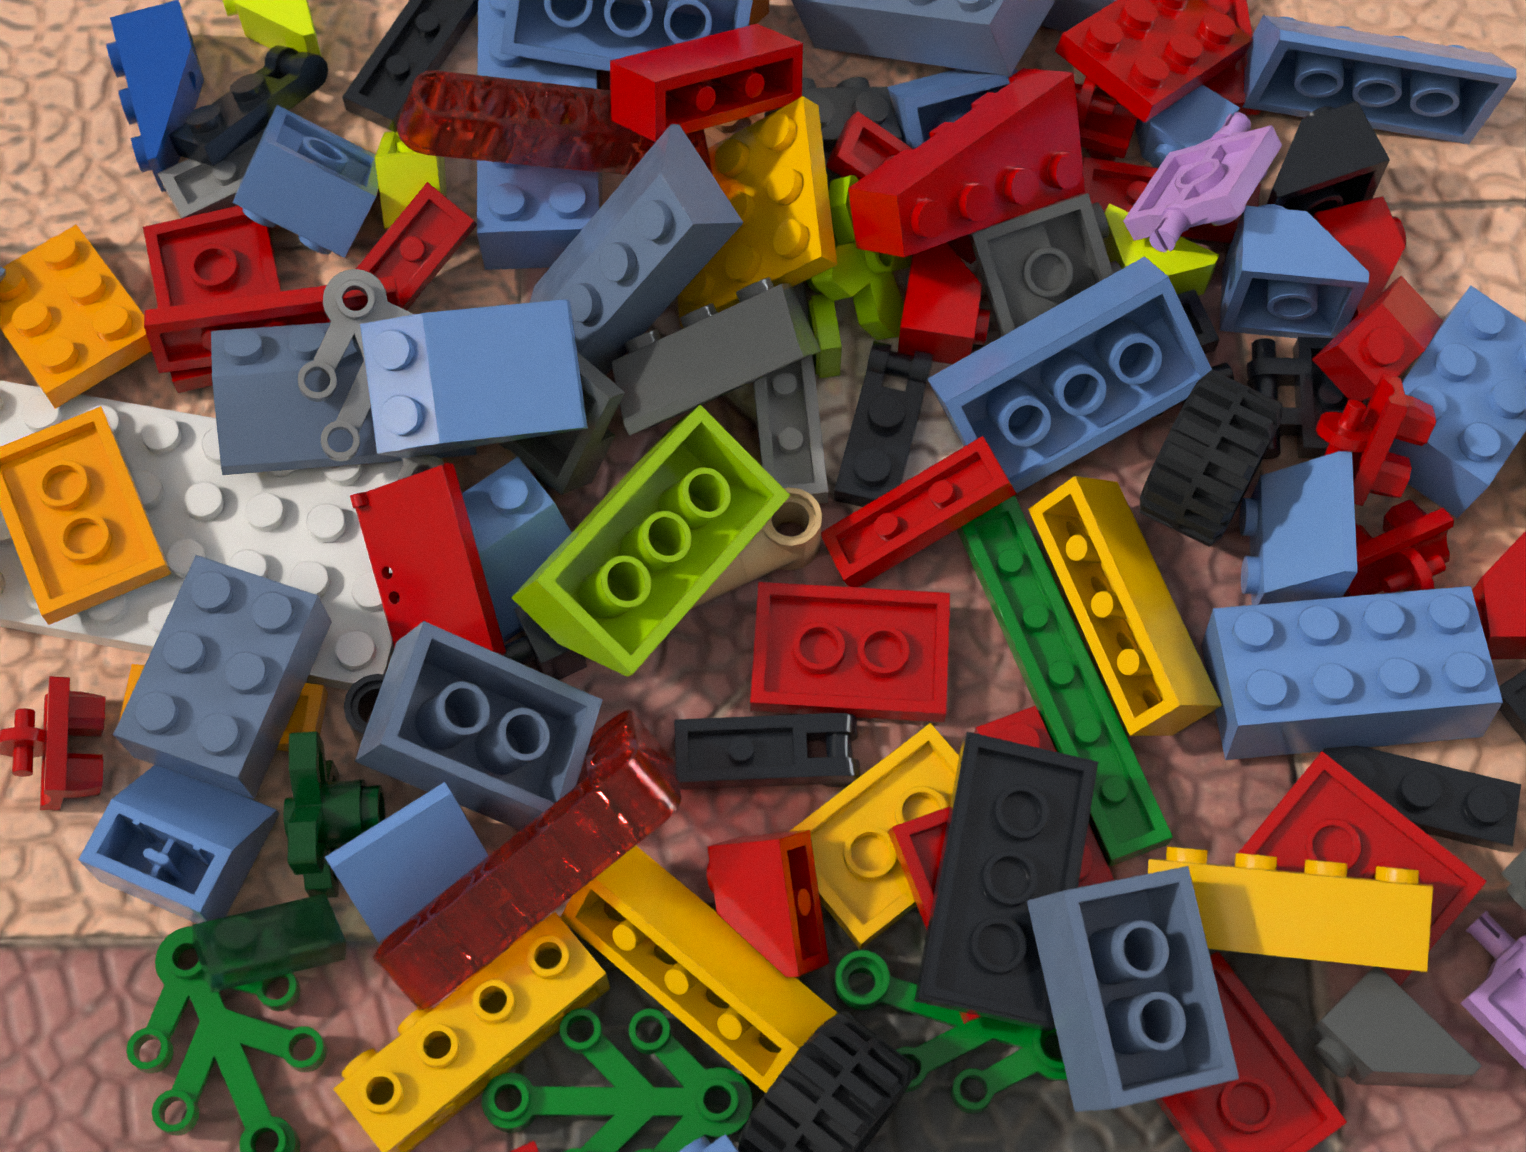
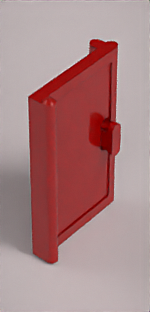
M447 462L367 492L350 495L352 507L356 509L394 648L398 640L425 621L504 656L506 654L505 645L454 464Z

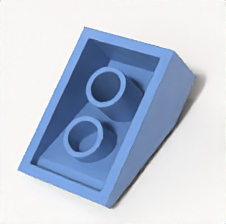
M567 299L427 312L360 324L377 454L410 458L588 429L571 303Z

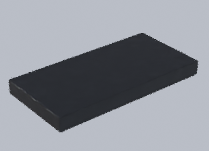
M966 732L962 738L914 999L915 1002L1048 1032L1055 1029L1027 901L1078 888L1098 768L1097 761Z

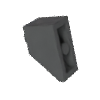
M1376 966L1366 973L1306 1034L1316 1044L1314 1052L1318 1059L1335 1075L1342 1078L1348 1075L1357 1085L1455 1088L1473 1076L1482 1066L1380 967Z

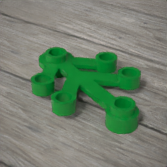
M189 926L172 932L160 944L155 958L156 972L164 987L147 1027L135 1032L127 1043L126 1053L129 1061L140 1071L149 1074L158 1073L170 1064L174 1053L170 1040L190 999L200 1022L172 1089L162 1093L153 1104L152 1118L154 1123L165 1133L172 1136L184 1135L195 1127L199 1118L197 1103L216 1060L245 1127L240 1137L239 1151L256 1152L255 1144L258 1137L265 1132L271 1131L277 1133L279 1139L278 1146L274 1152H300V1140L297 1132L285 1120L272 1116L242 1045L283 1058L296 1071L311 1072L319 1068L325 1061L327 1056L326 1042L311 1027L301 1026L288 1030L226 1009L217 985L256 995L268 1009L272 1011H285L291 1008L299 999L301 989L298 979L289 969L283 966H271L263 970L226 958L221 942L213 933L204 928ZM188 949L199 950L200 958L193 968L188 970L179 969L178 959L184 951ZM278 978L289 980V990L285 996L276 1000L267 997L266 992L270 982ZM305 1038L315 1040L316 1050L311 1058L304 1061L294 1059L293 1048L298 1041ZM152 1039L159 1040L161 1051L157 1058L150 1062H142L139 1056L142 1045ZM175 1101H184L187 1106L184 1119L174 1125L167 1124L165 1121V1111L168 1106Z
M867 950L853 951L839 962L835 973V990L839 999L850 1008L868 1010L881 1003L954 1027L915 1048L904 1046L896 1049L905 1058L914 1060L920 1071L919 1075L911 1080L906 1092L918 1089L924 1083L928 1073L992 1040L1019 1048L1020 1050L983 1071L978 1068H968L961 1071L956 1076L951 1088L953 1103L959 1110L968 1114L982 1112L990 1104L993 1095L1036 1073L1053 1081L1067 1080L1063 1058L1052 1057L1045 1048V1040L1051 1036H1057L1056 1027L1048 1032L986 1017L964 1024L959 1011L915 1002L917 984L890 976L887 964L874 952ZM865 973L874 981V988L867 994H857L850 988L848 981L854 974ZM969 1079L979 1081L985 1089V1097L975 1103L965 1100L960 1092L962 1082Z
M577 1008L569 1011L560 1023L562 1041L571 1052L583 1054L613 1087H536L525 1076L509 1072L494 1077L486 1085L482 1094V1109L488 1121L493 1127L506 1133H516L528 1128L537 1116L612 1117L581 1148H571L564 1152H619L653 1117H682L653 1150L646 1148L635 1151L679 1152L702 1136L719 1139L724 1134L727 1137L736 1134L745 1126L752 1111V1094L743 1077L735 1071L724 1067L705 1069L671 1035L667 1017L656 1009H644L633 1016L629 1024L631 1043L635 1049L643 1054H654L683 1088L653 1087L602 1034V1027L596 1014L585 1008ZM585 1020L593 1025L594 1032L589 1040L575 1042L569 1038V1028L576 1021ZM645 1021H656L663 1028L661 1037L653 1043L643 1042L637 1037V1030ZM508 1088L517 1089L522 1094L519 1107L511 1112H504L498 1109L496 1104L498 1095ZM713 1090L725 1091L731 1098L729 1108L722 1113L710 1112L704 1105L707 1094Z

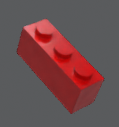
M753 24L610 60L611 121L656 142L671 124H679L685 134L784 107L802 97L803 43L762 25Z

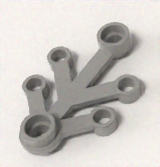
M350 269L340 272L329 281L324 290V311L331 323L314 360L306 363L298 374L299 390L308 400L322 402L329 399L335 393L337 388L335 371L353 336L356 338L364 359L360 324L413 315V313L387 302L386 290L376 276L367 271ZM351 290H359L367 296L368 303L363 309L353 311L344 305V295ZM365 359L336 421L328 424L321 434V446L324 453L335 461H347L353 458L360 447L359 432L371 408ZM320 370L329 376L330 384L326 390L313 392L306 387L305 379L312 371ZM336 430H345L350 433L353 438L351 448L345 452L332 450L328 445V438L331 433ZM429 454L402 458L404 464L400 468L398 480L412 476L413 472L418 468L426 467L431 469L444 463L438 457Z

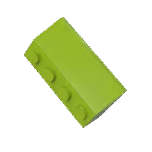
M699 404L663 434L511 598L558 644L629 677L633 675L791 495Z

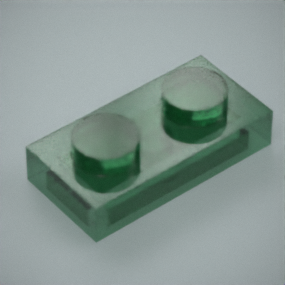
M326 893L192 925L193 946L211 993L346 959V939Z

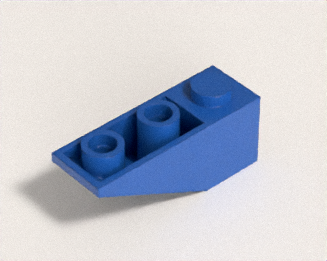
M179 0L110 17L116 41L106 44L116 77H126L128 88L118 90L126 119L129 125L138 123L141 135L131 138L137 163L142 173L152 170L161 192H164L165 189L157 173L178 164L180 159L168 135L187 122L188 115L196 108L204 82L192 34Z

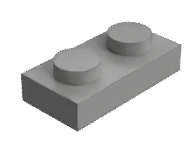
M265 129L214 166L187 159L157 173L181 218L238 206L233 203V200Z

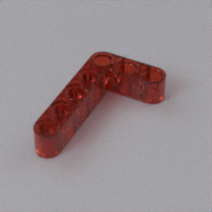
M439 70L425 71L415 78L397 122V132L401 141L413 151L425 155L628 175L655 144L654 141L611 121V90ZM704 129L686 134L713 175Z
M628 709L617 714L592 735L586 752L588 777L399 926L377 948L372 957L373 960L418 1010H425L448 995L659 828L677 810L681 804L682 796L674 761L632 710Z

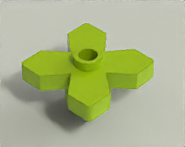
M854 175L831 180L829 187L837 265L807 279L806 282L814 292L823 293L831 301L853 297L859 326L877 341L898 337L904 304L892 272L911 267L913 255L900 257L856 249L848 188L858 182L859 179Z

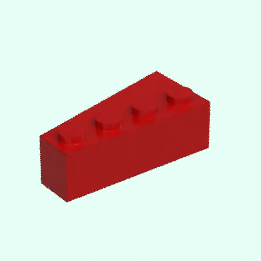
M1022 68L1008 78L1010 84L997 93L987 92L971 103L972 110L955 122H944L930 131V139L914 150L904 149L850 186L848 191L856 249L907 257L1084 193L1085 184L1074 72Z

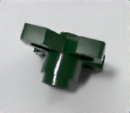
M318 731L290 733L289 775L293 797L285 798L283 810L284 828L288 838V865L295 875H303L305 891L311 899L338 897L339 879L325 857L386 819L383 788L381 785L366 786L364 779L339 781V772L333 760H325L324 743Z

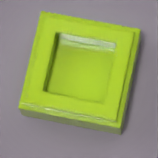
M824 294L813 295L811 300H809L808 319L821 352L813 355L815 374H818L819 378L840 376L842 345L834 301H831Z

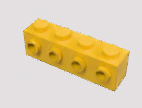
M1074 476L1028 508L1129 735L1172 736L1221 707L1222 704L1119 483L1116 481Z
M628 841L586 870L560 916L569 927L765 1093L810 1036L824 1022L838 1013L796 977H785L726 923L714 909L631 841Z
M1167 846L1166 859L1153 858L1148 861V874L1185 866L1189 867L1208 949L1427 972L1433 886L1418 883L1419 870L1376 866L1375 879L1347 877L1348 863L1305 859L1304 872L1276 870L1277 857L1235 853V866L1207 863L1208 850Z
M555 911L543 921L535 917L522 924L508 938L506 944L509 948L489 964L485 960H481L471 965L454 981L452 987L455 991L434 1008L431 1004H425L413 1011L398 1026L397 1031L400 1035L379 1052L375 1048L366 1050L344 1068L341 1074L344 1080L334 1087L333 1090L381 1152H411L481 1095L486 1085L494 1077L508 1073L560 1030V1023L563 1017L569 1011L577 1008L586 1009L610 989L606 972Z

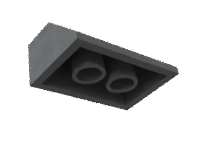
M767 277L735 292L740 303L718 313L714 303H711L680 317L679 319L684 329L662 338L659 330L654 329L624 343L628 354L612 361L616 385L625 392L620 402L623 422L629 436L657 426L696 408L699 404H706L821 352L792 284L784 283L774 287L771 278Z

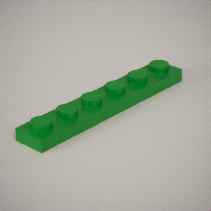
M1012 496L956 530L1056 752L1098 762L1089 825L1108 867L1169 845L1173 836L1016 497Z

